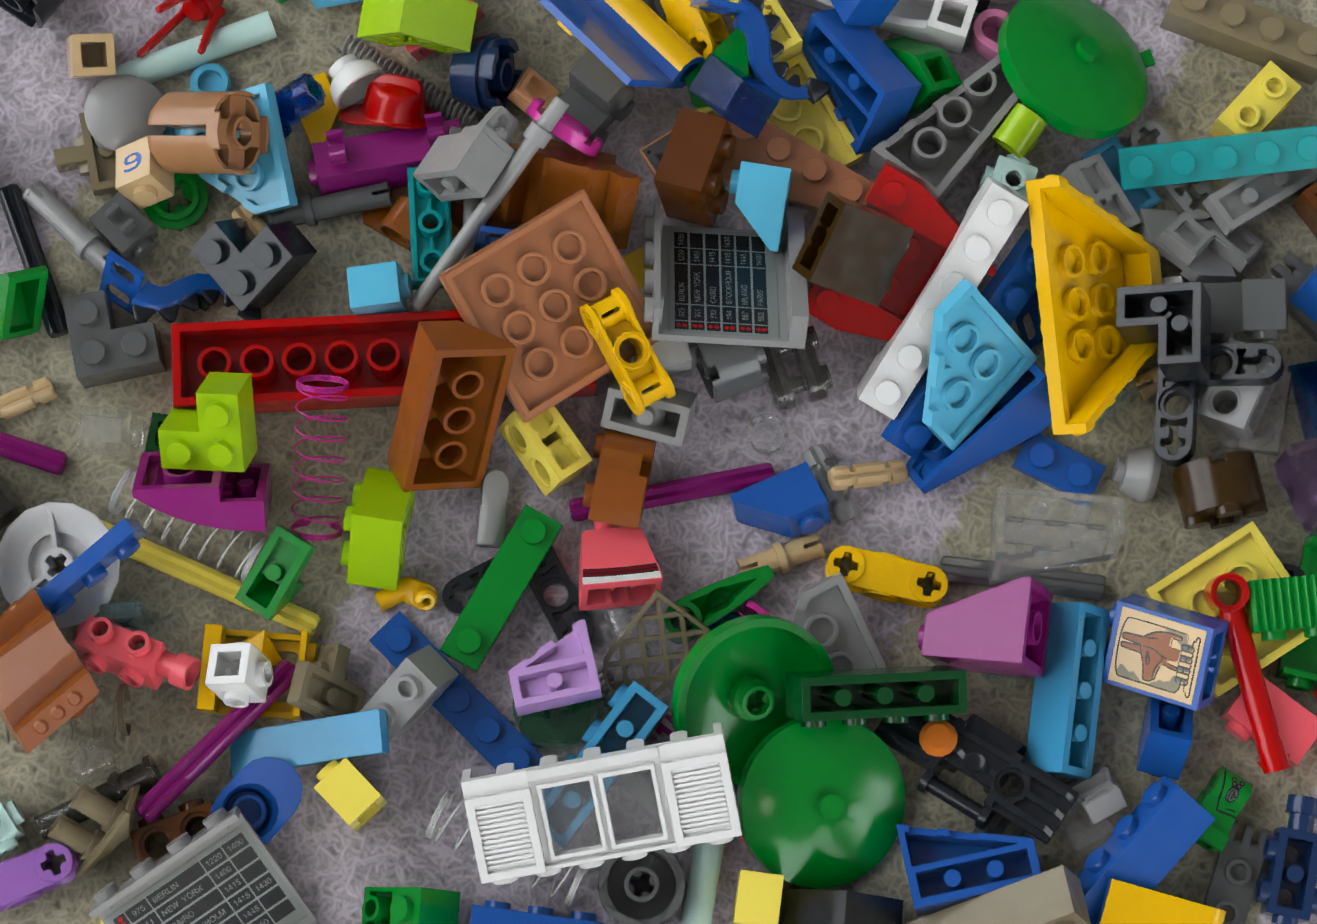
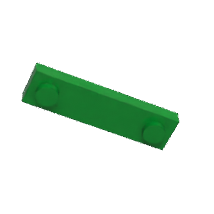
M527 504L525 505L441 646V653L478 673L563 529L562 524Z

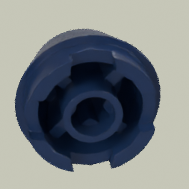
M490 33L472 39L470 52L453 54L450 64V86L452 94L457 101L484 114H487L493 107L503 106L506 108V104L511 102L507 96L522 74V70H515L513 53L520 51L515 40L501 37L498 33Z

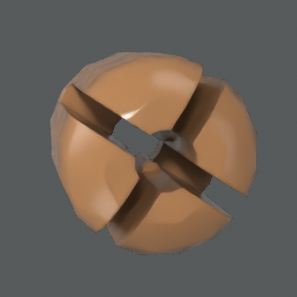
M245 90L170 92L161 97L150 111L148 126L190 130L205 129L206 136L150 135L147 136L149 150L157 164L172 173L250 174L254 171L248 170L255 165L259 154H266L268 151L270 137L268 117L260 116L256 104L250 98L256 96ZM236 130H240L239 138H236Z

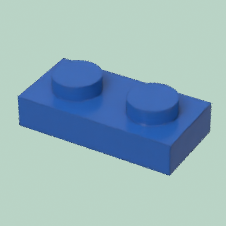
M1039 433L1024 442L1012 468L1087 505L1106 466Z

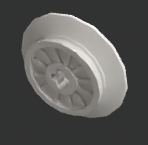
M47 502L25 510L7 527L0 542V586L4 598L12 604L31 588L38 592L59 574L55 572L57 564L53 561V558L65 556L67 559L64 565L67 567L106 534L109 529L96 514L74 503ZM119 559L106 568L108 575L100 583L91 588L85 586L74 596L76 602L72 607L60 615H52L58 628H69L86 621L89 615L95 616L109 603L119 582Z

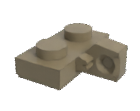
M79 113L83 137L73 139L75 146L53 150L58 172L79 169L80 176L90 175L94 196L119 192L115 189L116 152L103 150L98 147L86 126L84 113Z
M340 643L322 644L314 663L310 661L296 662L287 703L318 719L360 712L364 706L367 691L347 681L346 669L351 649Z

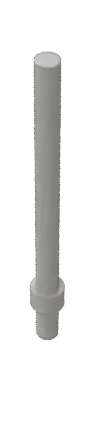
M556 95L537 122L532 121L523 133L526 138L410 300L414 307L421 311L425 310L442 286L437 275L459 262L477 237L481 225L484 226L538 149H544L554 136L551 131L570 106L562 98Z

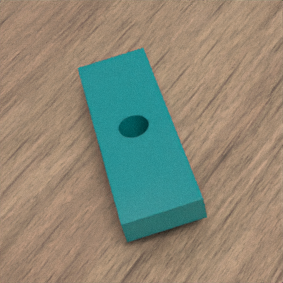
M417 167L407 168L413 290L420 288L452 242L451 202H441L413 176ZM427 223H435L438 225L434 229H427L424 227V225Z

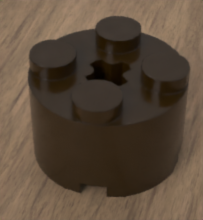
M1254 452L1224 453V459L1211 460V456L1203 457L1182 464L1174 469L1173 481L1185 529L1200 528L1209 523L1211 529L1229 527L1236 524L1234 517L1243 515L1244 518H1251L1268 512Z

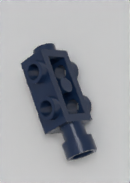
M1289 794L1285 811L1289 814L1287 828H1276L1273 835L1268 834L1266 837L1263 859L1269 862L1266 877H1261L1258 882L1256 902L1261 903L1260 914L1272 916L1271 924H1298V922L1310 921L1311 914L1317 915V888H1315L1317 880V834L1313 833L1315 819H1317V798ZM1289 846L1296 848L1299 852V858L1295 863L1289 862L1285 857L1286 849ZM1281 889L1290 891L1292 895L1290 904L1283 905L1278 900Z

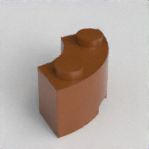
M606 429L605 434L597 433L593 457L599 458L595 482H586L582 504L584 507H590L588 520L639 528L657 441L611 429Z

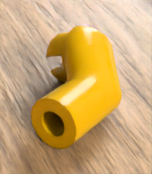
M409 576L400 579L397 591L381 589L373 593L383 612L401 602L418 608L421 611H430L436 606L438 597L437 591L431 584Z

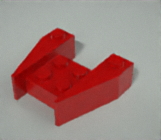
M886 159L865 194V201L914 229L909 249L902 256L896 268L889 291L883 296L879 307L812 283L808 289V303L810 315L836 330L889 341L937 268L954 238L960 222L921 178ZM993 262L987 273L994 277L997 269L996 264Z

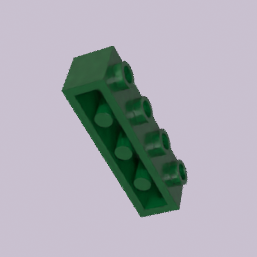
M950 665L785 673L786 716L800 721V726L806 728L826 727L827 721L842 720V725L868 724V718H883L884 723L909 722V716H923V720L946 721L949 720V714L967 713V670Z

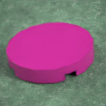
M534 98L526 110L535 121H538L546 110L542 108L546 102L542 98ZM566 112L551 131V133L591 157H596L604 146L600 137L596 136L592 142L589 139L592 134L588 131L589 128Z

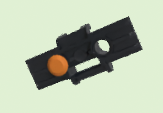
M974 713L966 721L960 717L956 718L949 714V720L926 721L923 720V716H909V722L884 723L882 719L873 732L887 746L926 770L917 785L918 791L923 794L927 792L933 794L975 821L974 826L981 830H984L993 816L998 814L1047 845L1080 795L1077 791L1026 761L1023 756L1026 752V746ZM947 769L954 774L959 770L981 784L983 791L988 795L984 800V806L940 780L938 776L942 770ZM1009 776L1018 777L1023 781V792L1016 797H1007L1000 792V789L1008 781Z

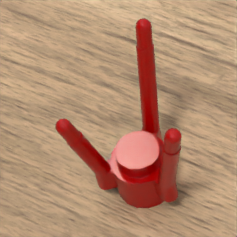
M165 0L156 7L157 13H162L183 1L182 9L137 51V57L143 58L186 17L195 22L209 19L197 49L199 54H204L218 21L226 13L225 8L221 6L224 0Z

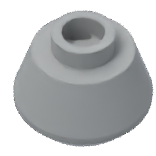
M1146 447L1127 450L1124 458L1117 457L1114 464L1112 481L1119 482V491L1138 503L1151 500L1157 488L1161 458L1155 451V448Z

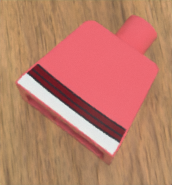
M593 521L594 529L586 530L582 533L579 553V611L641 606L647 602L656 589L661 592L663 576L642 528L620 527L619 525Z

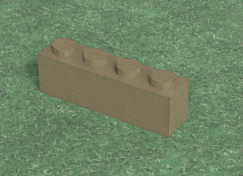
M1170 0L1160 28L1265 67L1271 60L1291 78L1313 85L1317 79V27L1246 0Z
M1060 865L906 924H1091L1080 879L1064 865Z

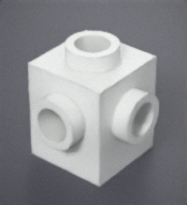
M252 643L211 644L205 685L222 699L225 705L230 707L245 708L249 706V703L266 702L267 689L273 681L271 661Z

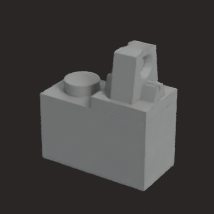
M503 106L493 107L477 125L465 126L457 134L438 136L413 173V176L441 202L485 197L515 152L508 144L519 121Z

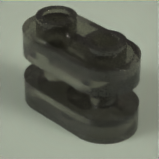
M813 325L808 326L805 349L763 347L767 357V363H764V367L769 378L768 384L778 412L796 408L795 394L806 391L811 403L828 397L827 389L833 388V382L828 366L826 364H819L815 350L820 349V344ZM793 353L800 376L789 379L782 356Z

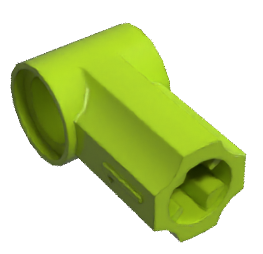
M1017 103L992 138L1003 147L1004 152L1023 159L1024 156L1029 157L1037 147L1038 137L1047 126V123L1032 110Z

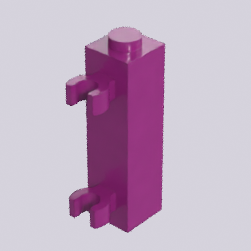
M441 112L424 114L426 127L419 129H395L344 138L342 128L325 131L327 141L312 143L314 160L307 161L311 185L319 184L321 195L383 183V181H388L390 188L408 186L407 168L418 167L438 136L449 135L451 126L461 128L459 119L442 121Z

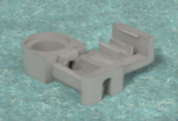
M1101 763L1093 764L1091 779H1072L1064 783L1080 793L1066 817L1080 810L1078 805L1082 804L1092 824H1096L1128 806L1109 769Z

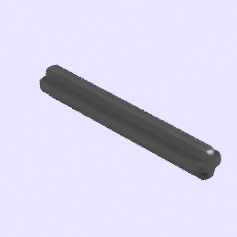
M943 556L939 564V568L945 573L947 580L951 582L997 587L1021 577H1032L1055 595L1101 600L1106 591V578L1103 575L953 556Z

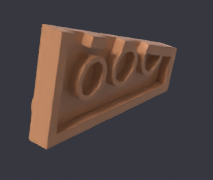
M735 103L727 118L732 134L736 136V147L731 160H725L721 170L723 182H726L728 186H730L732 170H740L741 161L791 168L793 173L788 201L802 205L805 209L818 212L827 191L865 206L869 204L865 201V194L873 183L872 181Z

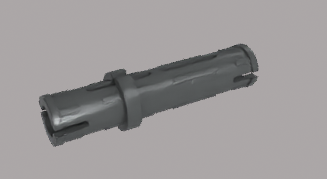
M383 181V183L315 197L311 193L304 194L302 199L297 200L298 206L269 213L270 216L267 218L269 225L292 221L296 226L307 224L309 227L317 226L318 221L385 207L390 208L393 206V199L390 198L392 192L389 182Z

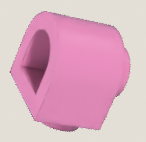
M996 8L987 9L977 16L970 35L971 45L975 52L989 61L999 55L998 34L1000 26L1008 14Z

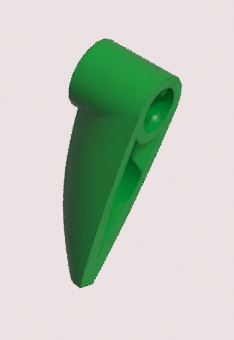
M769 565L758 567L708 585L675 601V603L685 608L688 613L708 627L744 603L775 575ZM669 606L666 610V612L676 611L671 606ZM676 617L663 619L665 633L681 631L680 627L675 629L672 626ZM691 621L688 626L690 630L701 629ZM697 635L687 636V642H691ZM682 637L668 639L675 644H683Z

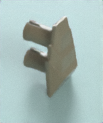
M85 783L79 787L69 807L78 810L101 824L100 830L96 829L93 832L69 818L63 812L56 818L47 836L54 838L80 854V865L75 870L77 876L80 877L93 869L101 859L111 854L118 844L129 838L136 820L137 812L135 805L139 799L140 785H133L122 800H118L116 803L88 787Z

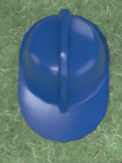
M262 757L252 760L236 774L217 796L211 807L210 815L223 807L228 812L238 806L266 845L293 816L301 803L303 787L300 775L291 764L280 758Z

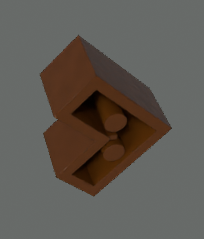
M680 108L654 177V183L667 217L713 228L718 214H724L728 204L729 193L725 190L721 170L725 160H731L736 147V136L732 134L728 118Z

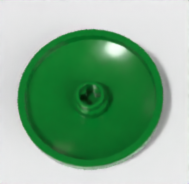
M1020 0L1004 18L998 34V54L1002 70L1011 88L1022 103L1041 117L1049 126L1077 138L1104 139L1124 130L1139 115L1145 104L1148 88L1147 74L1142 57L1126 30L1100 6L1090 0Z
M756 614L727 621L707 633L692 648L678 672L671 701L675 732L687 731L689 738L714 733L713 723L721 722L733 785L738 786L743 768L757 745L773 730L794 720L786 716L785 673L834 670L831 659L820 642L812 634L787 619L772 615Z
M796 719L781 725L757 745L741 773L736 802L742 837L750 852L762 866L773 874L784 875V880L794 885L821 889L838 887L857 880L872 870L885 857L897 838L896 824H902L905 788L901 770L893 753L880 737L863 725H842V720L827 721L826 727L806 728L801 727L800 721Z

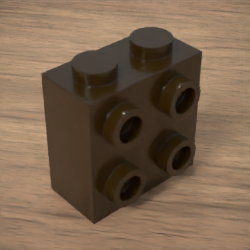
M827 191L792 269L812 283L879 307L883 296L892 285V277L902 256L909 249L914 229L886 213Z

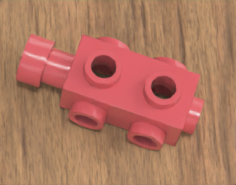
M89 615L88 619L78 626L73 644L82 659L83 666L97 674H104L106 671L117 675L121 681L131 687L141 688L143 685L157 691L163 679L166 678L170 685L188 691L194 686L201 670L199 658L183 652L178 655L168 652L163 642L148 637L143 631H131L115 625L105 617L96 618ZM139 643H145L143 647L138 646Z

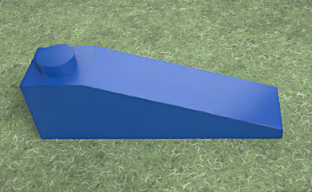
M1033 363L954 451L946 447L933 434L916 460L911 457L906 463L908 476L926 494L1041 433L1052 423L1046 375Z

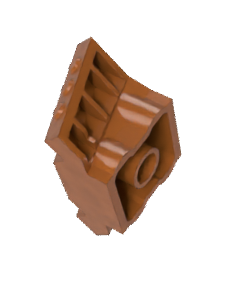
M551 139L544 149H538L492 215L504 223L524 224L570 195L584 189L617 248L627 249L641 177L616 165L617 155L600 151L596 157H591L566 142ZM509 143L508 145L516 152L521 144Z
M32 588L0 614V716L18 745L20 744L23 750L29 754L69 719L83 714L87 707L95 702L94 698L100 694L91 674L84 668L75 649L68 644L50 611L45 608L37 591Z

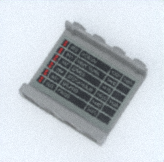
M654 199L653 216L645 215L644 240H651V242H645L644 267H651V269H645L643 294L651 295V297H645L643 322L651 323V340L805 349L809 322L807 279L792 269L805 241L803 208L787 207L779 253L769 251L756 231L663 225L664 209H661V199Z
M238 806L228 812L224 807L216 810L203 820L202 823L205 828L191 837L188 832L181 834L166 846L167 854L155 862L151 857H148L129 871L132 876L129 880L120 886H117L115 882H111L93 896L96 902L92 904L88 913L92 919L98 915L104 924H320Z

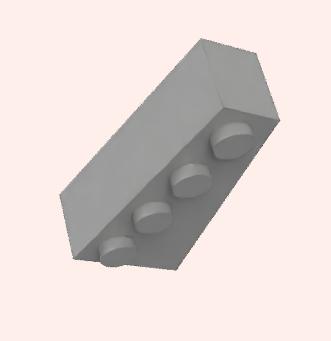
M999 55L965 79L963 84L948 95L945 94L934 102L928 110L900 127L897 133L872 148L868 164L879 172L886 159H889L921 178L936 196L943 201L991 142L992 136L1015 105L1022 103L1005 77Z

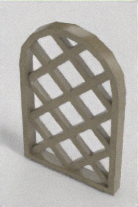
M656 589L617 640L612 643L603 660V677L607 688L614 695L617 691L615 687H620L622 684L629 687L635 681L638 684H645L646 690L651 693L650 683L664 681L660 687L651 693L657 697L670 685V682L678 674L692 648L711 629L688 613L685 608L680 607ZM661 599L676 611L662 613ZM656 600L657 614L644 615ZM679 617L681 631L665 633L663 619ZM684 617L701 629L686 630ZM658 620L660 634L644 636L642 622ZM637 624L639 637L625 639ZM700 635L688 650L687 636ZM682 637L684 652L668 654L666 639ZM661 640L662 655L646 656L645 642ZM640 643L641 657L625 659L624 645ZM619 647L621 660L609 662L613 653ZM682 658L670 673L668 660ZM663 660L665 675L649 677L647 662ZM642 663L644 678L628 680L626 665ZM621 666L623 681L610 682L607 669Z

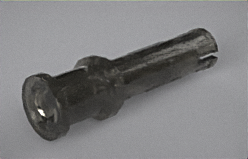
M148 754L142 757L141 763L121 773L116 770L109 773V776L106 777L107 782L93 788V790L116 803L118 800L121 801L133 785H140V797L152 789L163 777L154 759ZM70 799L44 813L35 815L34 821L39 833L44 832L42 833V838L47 841L51 839L47 834L61 812L79 824L90 818L78 810L70 808L69 805L72 800Z

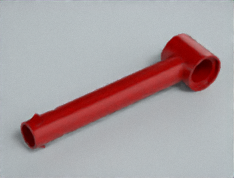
M1225 573L1212 578L1206 584L1204 598L1207 605L1213 611L1219 613L1220 619L1229 621L1226 641L1253 737L1256 741V748L1260 761L1256 763L1262 768L1264 774L1277 772L1289 768L1290 754H1285L1283 743L1279 736L1278 725L1244 608L1250 596V589L1246 580L1240 575ZM1222 581L1231 583L1236 589L1237 597L1231 605L1221 603L1217 597V587Z

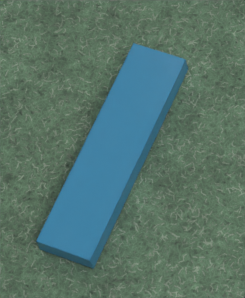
M375 709L247 730L229 746L232 776H236L252 760L262 757L280 758L291 764L293 768L329 763L334 759L342 761L345 757L349 760L390 753L386 710Z

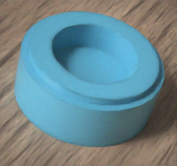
M205 63L193 71L190 77L191 91H231L232 81L229 73L223 66L216 63Z

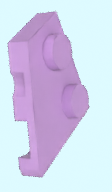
M585 619L572 625L573 631L557 643H554L552 640L539 648L532 658L524 659L508 671L517 716L603 697Z

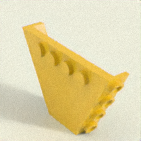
M1049 174L1041 179L1026 180L1032 237L1031 247L1034 255L1036 291L1038 293L1041 319L1040 330L1045 356V374L1048 384L1053 435L1072 434L1073 436H1081L1090 432L1095 427V422L1108 407L1114 404L1116 397L1122 389L1135 378L1136 372L1144 362L1156 352L1158 343L1126 344L1116 328L1117 287L1162 284L1159 251L1147 243L1141 234L1131 231L1119 222L1120 219L1117 216L1107 213L1095 204V200L1092 197L1082 194L1071 186L1068 179L1059 175Z

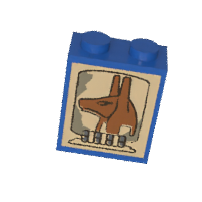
M1131 594L1119 599L1113 605L1109 615L1108 624L1109 627H1112L1110 641L1106 644L1102 682L1195 711L1211 704L1229 621L1137 594Z

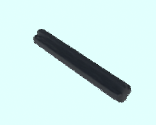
M10 184L0 188V202L24 269L45 265L49 270L26 202L22 198L21 189L17 184ZM49 270L42 320L47 334L51 338H58L68 334L65 312Z

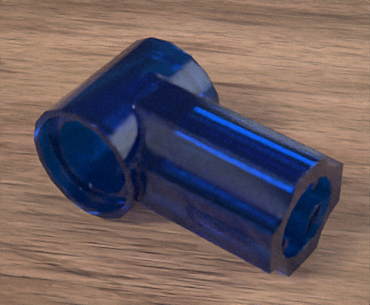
M303 73L275 91L284 138L292 133L291 126L325 105V92L321 84L311 74Z

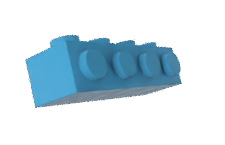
M1083 602L1052 603L1044 678L1034 679L1025 760L1056 779H1091L1110 610Z
M635 681L629 687L622 684L608 702V705L613 709L602 722L597 718L583 735L582 740L586 742V745L577 757L570 753L564 761L582 758L583 750L590 747H600L603 754L625 750L626 743L633 739H644L645 744L671 708ZM621 775L603 778L606 795ZM589 781L556 786L551 791L547 789L542 790L552 840L563 848L568 847L595 811Z

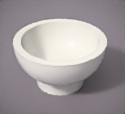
M347 54L338 59L328 72L333 79L330 93L334 104L339 109H346L362 100L366 95L368 85L376 77L385 74L384 70L370 60H359L355 54Z

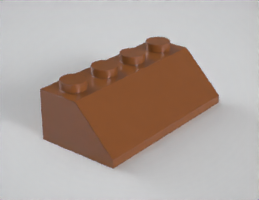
M459 320L418 322L387 458V463L403 492L482 487L516 347L512 342Z

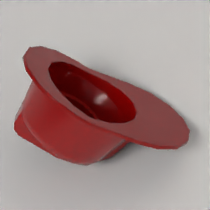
M383 74L376 77L368 85L362 104H354L341 111L339 116L343 122L353 125L419 129L426 127L424 114L436 112L426 105L425 92L421 81L397 74Z

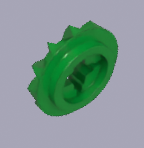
M174 173V194L182 185V196L190 205L177 204L170 213V203L165 199L144 208L150 221L160 226L163 230L171 229L180 232L186 227L197 225L203 213L207 212L209 196L206 184L198 174Z

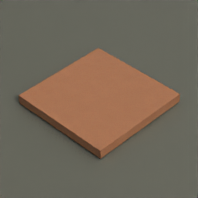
M584 189L570 195L437 275L466 324L512 342L515 345L516 351L505 393L523 423L529 422L611 371L596 340L592 337L582 320L579 310L580 306L584 304L591 306L610 296L611 290L619 287L629 299L636 319L650 345L652 346L658 342L657 340H651V323L643 322L645 295ZM613 309L603 314L602 318L614 312ZM622 341L619 346V353L624 361H628L636 356V350L631 342Z

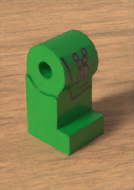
M1221 766L1213 774L1206 788L1201 791L1196 800L1198 804L1215 818L1195 842V844L1210 853L1223 851L1230 838L1228 833L1238 814L1248 801L1253 789L1251 783L1224 766Z

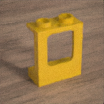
M205 624L197 710L206 714L227 715L234 708L225 705L223 700L205 685L211 644L242 642L260 631L226 629L223 625ZM301 631V635L266 632L277 651L297 653L299 655L298 662L310 661L314 663L316 661L318 643H311L312 637L308 631ZM275 701L259 718L303 721L304 711L287 702Z

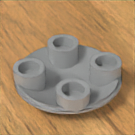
M116 75L98 83L89 93L84 109L86 126L98 147L103 150L116 152V149L148 135H163L166 127L148 126L150 111L157 101L163 97L159 90L147 80L133 75Z

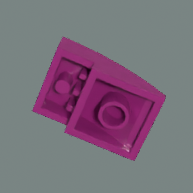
M160 451L142 452L132 488L133 498L172 517L199 525L237 531H266L272 500L270 463L249 464L245 472L163 469L161 467Z

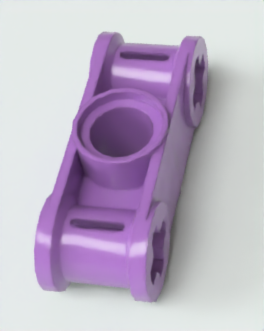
M50 843L26 854L17 855L0 862V912L26 904L39 898L43 893L73 880L76 876L75 870L80 865L79 857L75 851L62 844ZM54 854L66 858V862L60 865L61 873L48 870V866L53 863L52 855Z

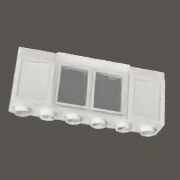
M713 723L714 733L688 738L687 731H676L670 734V741L645 746L644 739H633L626 743L625 750L602 754L600 747H590L583 750L582 758L558 762L557 755H547L540 758L539 766L515 770L514 763H504L497 766L496 774L473 778L472 769L463 770L461 787L481 884L493 882L495 885H504L516 881L519 877L536 874L538 877L552 876L561 872V868L579 865L581 869H590L604 864V860L622 857V860L633 861L644 858L650 851L665 849L668 853H676L689 849L691 845L706 842L711 845H719L732 841L734 837L742 836L722 723Z

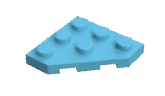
M263 83L243 89L256 96L250 98L256 104L260 116L268 117L270 133L268 151L266 154H259L255 165L248 170L254 171L253 173L245 175L199 174V177L222 193H228L241 202L242 206L254 215H266L298 206L273 84ZM166 127L163 134L170 136H206L205 129L190 130ZM236 130V138H239L240 130Z
M964 278L934 311L922 422L952 451L961 444L1038 359L977 288Z

